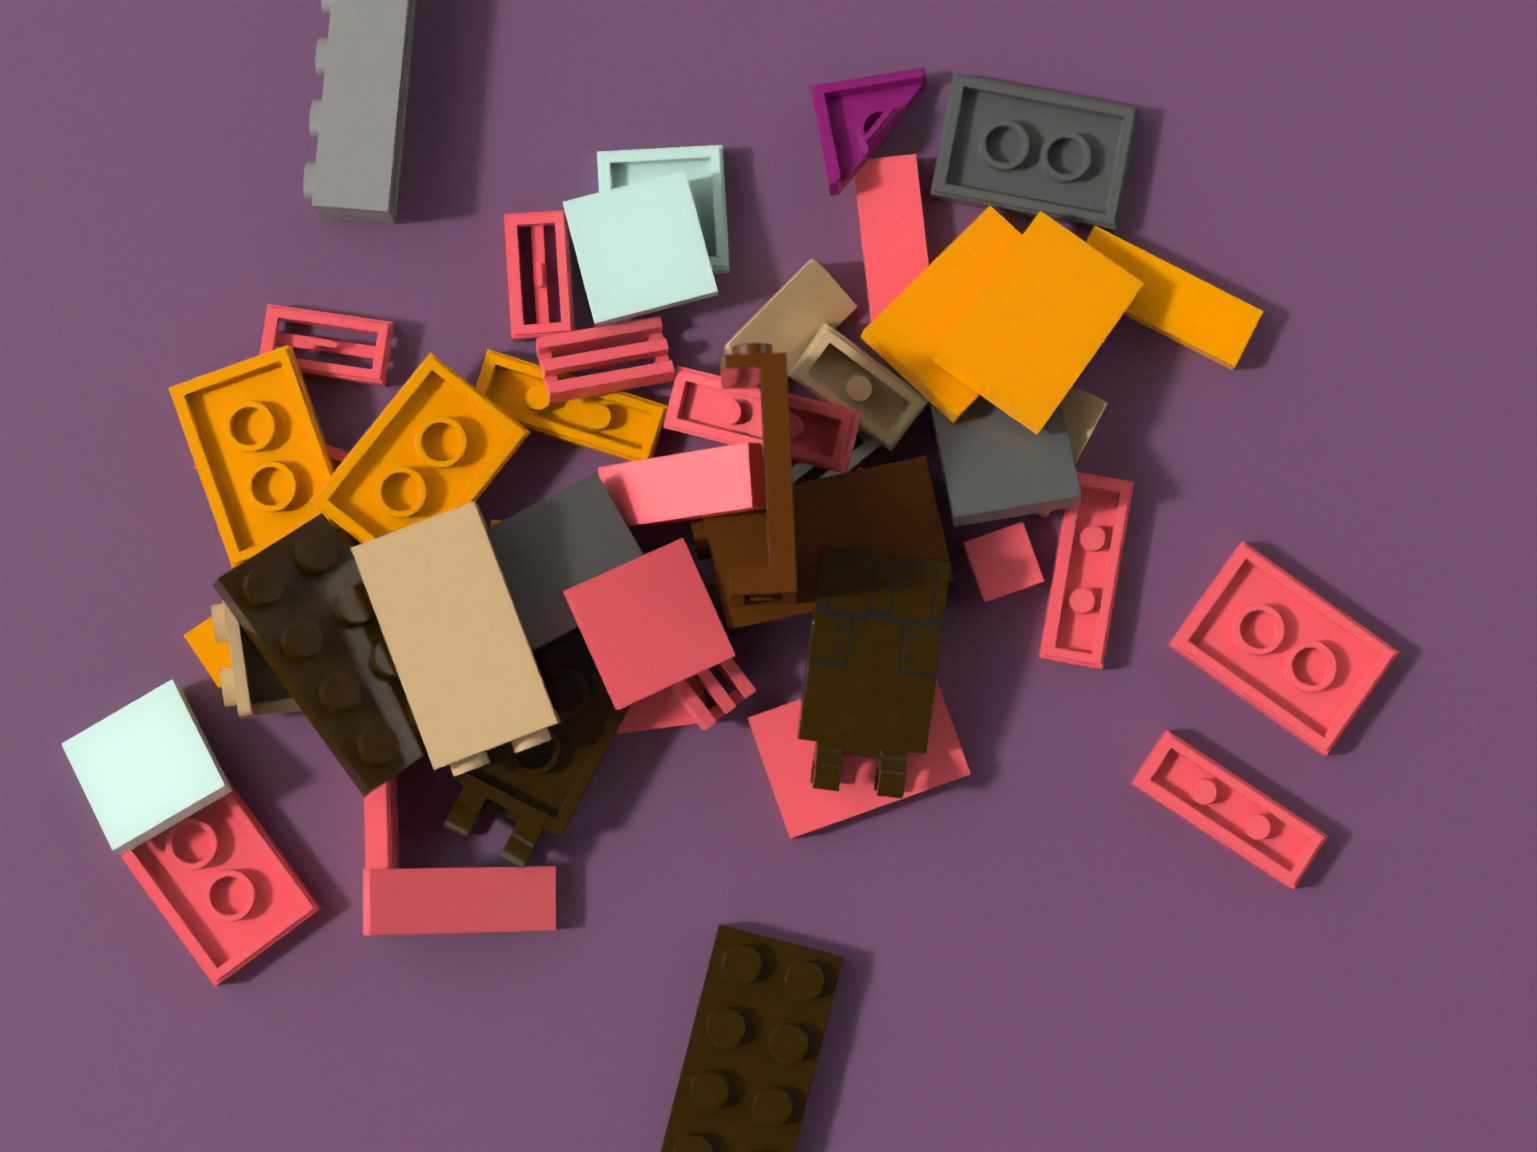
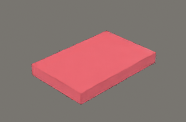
M1244 541L1240 542L1167 645L1322 756L1328 755L1399 653V651Z
M937 678L927 753L907 752L903 799L971 775ZM801 699L747 718L790 839L901 800V798L876 795L874 778L878 758L842 754L839 791L812 788L813 783H810L815 741L797 738Z
M227 777L226 779L232 792L121 856L214 986L220 985L322 909Z

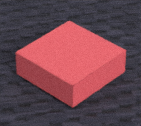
M1023 522L961 544L983 604L1044 582Z

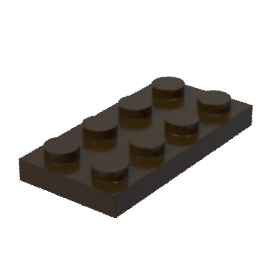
M323 513L217 578L213 584L214 589L364 798L428 755L355 558Z
M719 924L660 1152H794L843 956Z

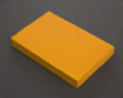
M991 205L863 330L860 337L953 424L981 395L943 370L932 360L1022 236Z
M1040 211L941 346L932 362L1038 435L1145 283Z
M286 345L168 388L232 568L240 565L321 514L319 510L310 504V501L336 469L292 346ZM326 517V519L329 521V523L336 532L343 530L337 524L331 521L328 517Z
M430 352L311 499L310 504L362 544L471 502H476L531 432Z

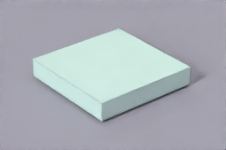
M723 145L597 152L599 192L686 170L713 274L730 273Z
M686 170L562 202L595 327L718 295Z
M173 679L62 743V747L112 851L120 856L232 792L180 685Z

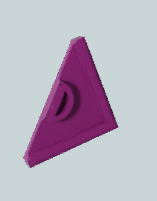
M924 67L810 86L811 102L830 196L840 195L926 88Z

